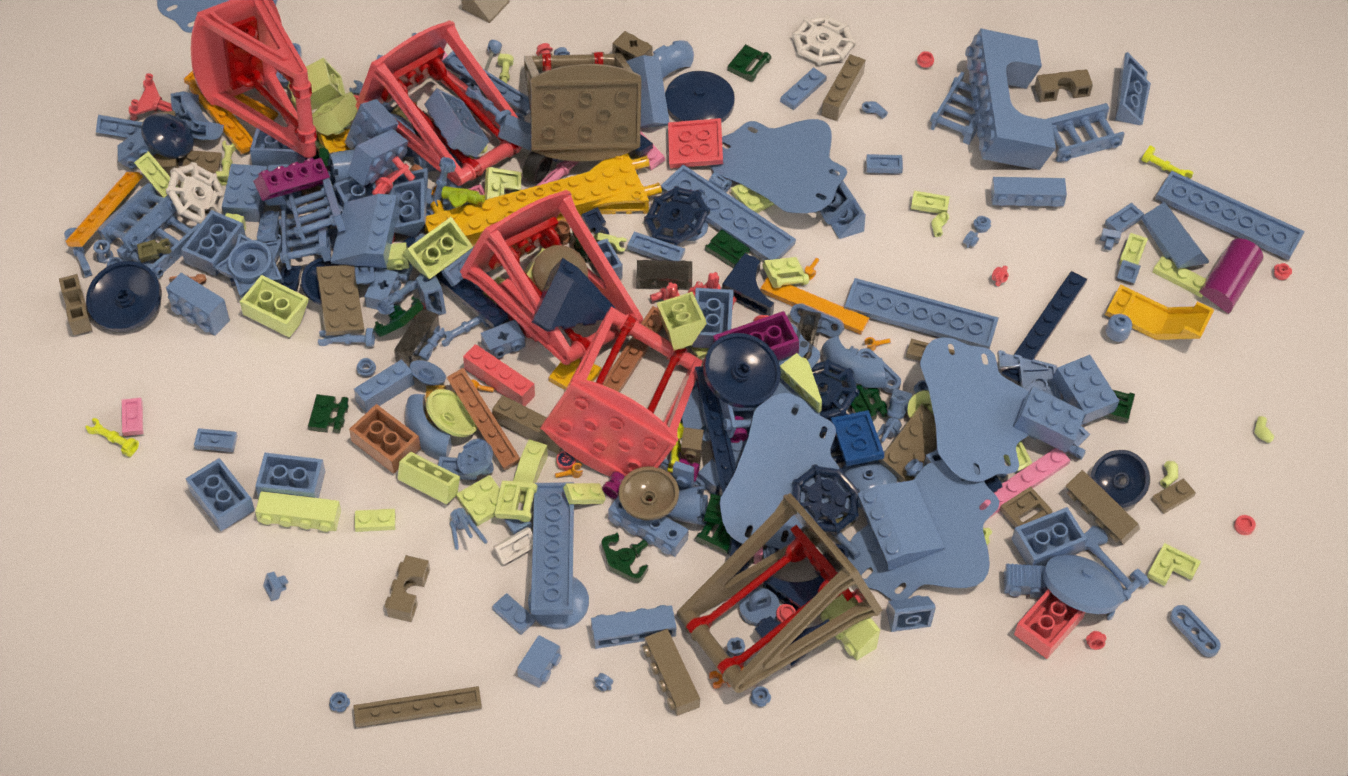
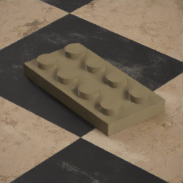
M190 151L184 157L182 167L194 162L201 168L214 174L216 171H220L223 156L220 152ZM190 172L185 173V175H186L187 177H188V176H189V177L192 176V174H191ZM178 180V184H177V186H178L179 188H180V186H181V181H180V180ZM196 190V191H195L196 194H197L198 196H201V195H199V191ZM189 207L187 208V210L193 213H198L197 211Z
M354 265L316 267L326 336L364 333Z
M921 404L884 451V459L878 460L902 482L911 481L915 478L907 475L905 466L911 460L918 459L924 466L926 455L937 449L934 414Z

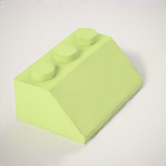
M352 91L323 103L312 113L313 125L316 127L317 132L327 136L333 133L338 135L344 131L345 127L351 124L358 111L355 107L357 101Z
M450 217L403 251V253L415 269L428 279H431L473 248V246L453 218Z
M261 275L240 300L243 315L290 338L301 324L309 299Z
M693 292L656 303L661 322L673 349H683L692 345L707 324Z
M841 594L821 612V619L823 622L826 619L831 621L859 604L854 596L847 601ZM870 617L859 621L836 635L835 638L842 641L845 645V650L850 656L853 655L856 660H859L877 649L880 629Z

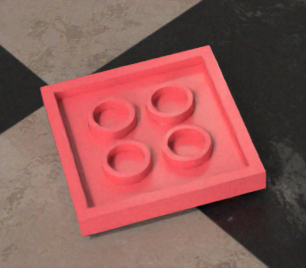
M721 118L668 123L670 168H680L682 165L694 167L723 164Z

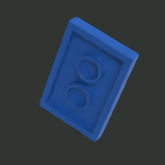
M869 410L831 418V422L836 428L835 436L846 466L884 459V451Z

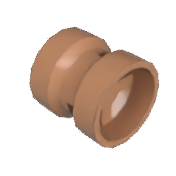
M559 220L555 231L559 235L560 244L564 246L571 240L570 226L567 221Z

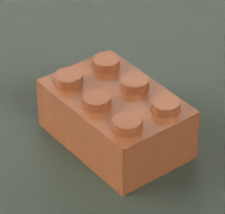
M377 404L349 428L351 441L393 474L399 469L400 460L410 452L416 454L421 449L419 436Z

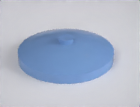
M1058 555L1051 558L1044 569L1043 579L1052 594L1077 610L1092 614H1106L1116 610L1122 601L1123 588L1119 580L1108 569L1095 561L1077 555Z

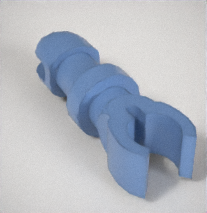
M437 326L433 331L432 337L426 341L427 345L419 353L422 359L428 361L431 357L433 348L437 347V341L444 334L443 327L440 329V326Z

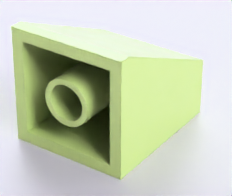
M324 58L306 66L308 80L312 85V96L310 97L312 110L318 109L325 102L346 94L341 75ZM292 94L291 101L296 107V99Z

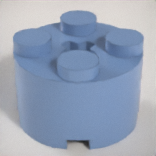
M354 149L329 153L330 158L327 162L328 166H330L333 188H335V183L351 177L348 171L355 152Z

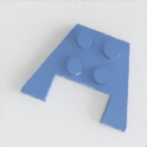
M998 350L999 369H1019L1020 385L1022 388L1026 389L1034 381L1046 393L1061 400L1060 390L1053 381L1057 365L1035 359H1025L1020 355H1011L1005 353V351Z

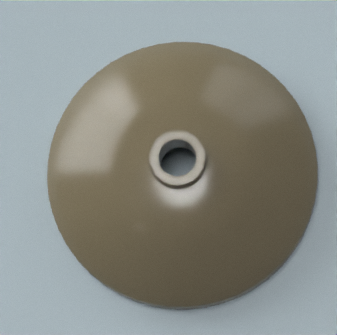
M555 245L543 250L537 256L533 265V279L538 289L543 292L551 269L562 258L577 266L588 277L587 265L582 256L574 249L563 245Z
M650 466L641 467L628 473L622 480L619 487V499L624 510L631 516L641 520H657L673 511L679 499V488L674 477L667 471Z

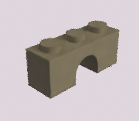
M1085 69L1037 75L1034 88L1041 103L1056 101L1059 89L1070 91L1073 98L1089 97L1093 83L1088 70Z
M78 274L59 278L62 295L67 307L66 313L73 335L93 331Z
M405 555L404 561L399 563L398 577L392 582V593L385 601V609H387L388 617L412 622L418 602L416 595L409 594L406 591L412 586L425 587L430 573L429 560Z

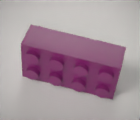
M785 311L713 335V343L719 338L732 333H744L755 336L772 349L778 360L799 353V339Z

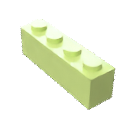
M261 491L255 513L258 522L263 524H280L284 527L297 526L303 529L313 528L328 532L337 531L341 507L340 502L337 500Z

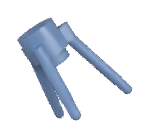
M888 418L886 424H882L877 432L878 437L884 433L881 439L882 442L887 437H896L900 432L902 423L896 418Z
M457 508L451 512L450 517L452 521L449 524L452 528L456 550L459 549L456 528L465 529L469 538L473 537L468 524H470L485 544L488 543L472 521L470 515L466 514L465 509Z

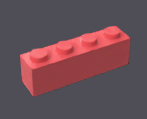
M475 344L463 356L464 369L494 388L500 394L523 406H526L535 397L533 382Z

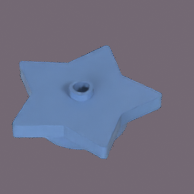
M239 234L236 246L226 259L215 266L217 272L234 279L241 298L244 297L261 275L277 283H283L276 265L282 249L281 240L260 242Z

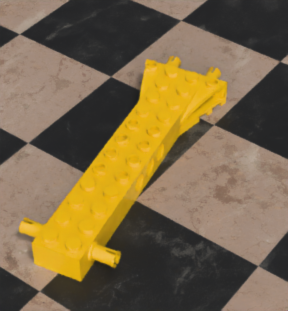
M628 153L604 159L589 172L490 198L484 202H478V204L472 203L444 211L440 200H436L438 206L433 201L430 206L434 214L426 216L424 229L427 235L448 218L452 217L472 246H475L486 227L503 220L530 203L564 190L571 192L576 210L581 216L583 213L597 207L601 214H616V211H626V214H632V211H643V214H647L649 211L648 197L661 194L662 189L659 182L643 186L637 175L636 170L650 167L648 157L644 156L632 160ZM560 212V214L558 215V217H557L556 219H557L558 221H559V220H564V221H566V219L564 218V216H563L562 213Z

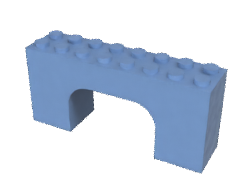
M981 28L965 51L981 157L984 160L1040 170L1056 149L1051 120L1027 116L1016 110L1011 103L1008 85L1027 89L1041 69L1042 63L1038 40Z

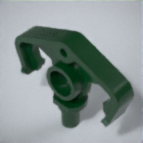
M412 297V306L407 311L402 309L401 306L394 304L393 308L395 311L388 314L390 322L383 325L376 321L373 330L379 337H382L402 328L423 309L424 305L418 298Z
M615 533L605 536L601 544L609 570L634 583L641 582L648 572V565L645 564L639 567L638 573H633L630 566L634 563L635 556H641V551L648 546V543L642 540L638 544H630V548H621L615 551L609 547V544H616L619 541V534Z

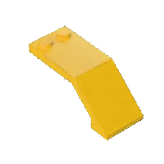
M1120 284L1105 315L1111 317L1115 314H1124L1131 319L1133 329L1155 340L1200 339L1215 309L1198 301L1195 306L1166 307Z

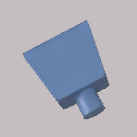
M422 273L419 274L416 278L421 302L425 305L428 319L446 314L442 287L436 276L428 279ZM429 296H434L435 300L431 302Z

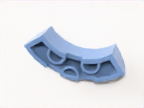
M684 40L673 41L672 45L667 47L663 45L653 51V57H659L662 78L676 69L691 67L694 60L693 48L688 41Z
M184 91L170 94L172 110L175 111L177 118L188 126L193 138L216 140L221 136L224 125L209 122L205 118L200 108L199 95Z
M839 336L832 337L823 344L821 350L823 360L831 359L832 362L847 369L851 368L854 371L855 383L862 384V387L868 388L886 387L882 358H865L851 353L842 345Z
M413 394L408 397L406 403V427L419 436L421 449L426 455L438 461L439 457H449L452 448L451 435L436 429L425 416V395Z

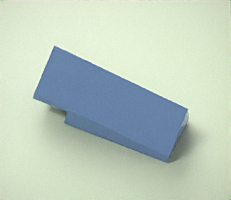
M1129 52L1125 53L1121 65L1115 120L1142 125L1151 83L1146 79L1148 72Z
M642 55L626 61L633 72L641 75L640 129L668 125L669 115L659 57Z
M427 168L412 171L411 173L415 176L412 181H409L402 174L393 182L390 195H397L399 213L394 231L396 233L415 238L426 223Z
M829 170V173L835 176L839 175L837 171ZM842 181L836 189L832 202L820 210L825 222L832 226L840 239L864 232L866 214L844 181ZM820 193L816 194V197L820 198L821 200H825L827 198L826 196Z
M1165 202L1141 217L1165 258L1172 259L1178 269L1209 263L1208 258Z

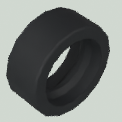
M532 151L524 163L523 177L535 184L540 183L550 170L552 158Z

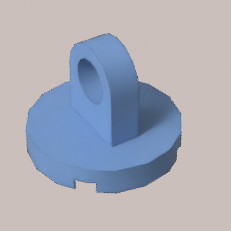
M477 438L463 446L464 450L462 453L459 452L457 457V466L464 475L474 477L482 474L485 476L493 472V450L490 444Z
M756 588L740 600V615L745 622L754 624V626H757L759 621L769 616L776 620V610L780 606L779 599L768 589Z

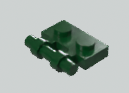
M862 384L856 386L859 390V396L850 405L853 413L869 410L872 420L877 418L876 412H880L882 417L888 416L887 404L885 401H882L878 388L867 387V390H864ZM869 398L873 399L875 403L871 404Z
M316 394L308 423V430L328 433L330 426L333 427V432L340 433L341 428L344 427L345 413L348 412L349 399L341 397V401L336 403L335 396ZM333 412H337V416L332 418Z

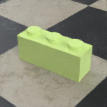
M410 452L399 461L398 480L445 504H448L458 493L460 476L413 452Z

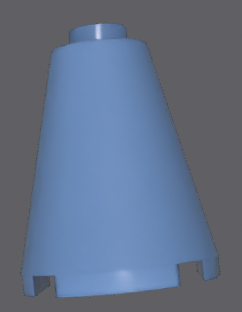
M696 486L680 490L677 505L665 517L691 524L705 525L706 522L703 519L708 506V496L703 494V490H706V487Z

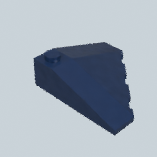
M562 258L550 271L532 323L547 332L554 331L555 327L562 326L563 330L575 328L576 324L580 323L583 326L595 325L596 321H603L610 307L615 308V306L577 266Z

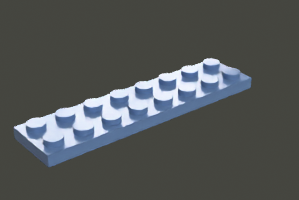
M682 165L661 185L663 193L674 189V186L693 191L699 190L702 193L701 196L707 208L710 209V214L705 221L719 230L722 229L749 247L751 252L763 260L780 259L796 243L794 237L685 165ZM696 201L691 204L693 209L699 208Z
M1174 171L1170 172L1155 198L1241 239H1247L1257 246L1287 260L1291 258L1305 232Z
M857 278L853 281L844 309L857 312L875 320L940 338H953L970 346L990 349L999 317Z
M574 482L535 483L538 488L534 494L531 615L573 614L574 504L568 503L563 487L566 483Z

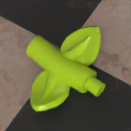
M444 186L441 192L442 198L448 199L455 208L462 206L466 202L478 204V202L485 201V195H480L478 191Z

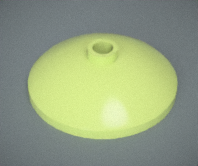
M439 389L433 391L426 400L427 412L439 429L456 437H468L477 430V426L455 392Z

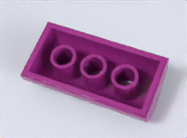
M1238 238L1232 240L1199 293L1230 314L1263 261L1261 249L1247 239Z

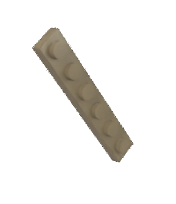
M479 686L356 704L353 707L357 728L482 709Z

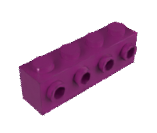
M309 158L300 164L299 162H294L285 168L284 166H279L270 172L269 170H264L258 174L259 176L253 182L262 201L322 185L323 180L330 178L321 158L315 160Z

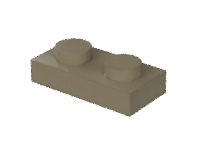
M1183 478L1153 495L1151 500L1165 514L1193 498L1196 492Z

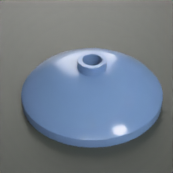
M878 460L850 466L845 464L842 467L844 474L856 488L860 489V492L878 485L897 483L896 476Z
M573 577V614L532 616L535 617V620L540 625L550 629H567L576 625L584 618L588 611L589 595L586 587L580 580ZM530 590V593H529V596H528V607H529L530 613H531V590Z

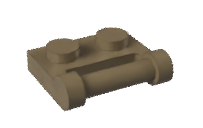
M1031 486L1002 504L999 509L1015 527L1053 513L1052 509ZM1037 507L1041 510L1024 522L1020 520V518Z

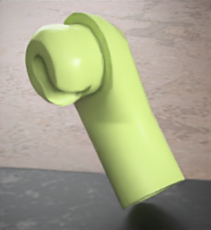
M946 212L938 214L931 222L935 237L943 235L942 227L949 220V214Z
M1259 416L1255 426V434L1261 440L1270 443L1274 440V435L1266 427L1267 418Z
M1166 461L1164 464L1167 475L1160 480V484L1164 488L1169 487L1179 477L1178 465L1175 461Z

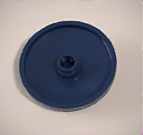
M691 71L681 74L670 82L665 92L668 114L676 122L721 118V123H723L734 109L735 95L731 85L723 77L712 72Z
M121 261L111 264L101 270L89 285L86 295L88 312L94 321L106 330L127 332L137 329L148 322L158 310L162 298L161 284L155 273L142 263Z
M732 333L719 338L707 351L703 363L704 377L711 391L723 402L739 408H752L761 405L774 394L780 382V365L775 353L765 342L749 334Z

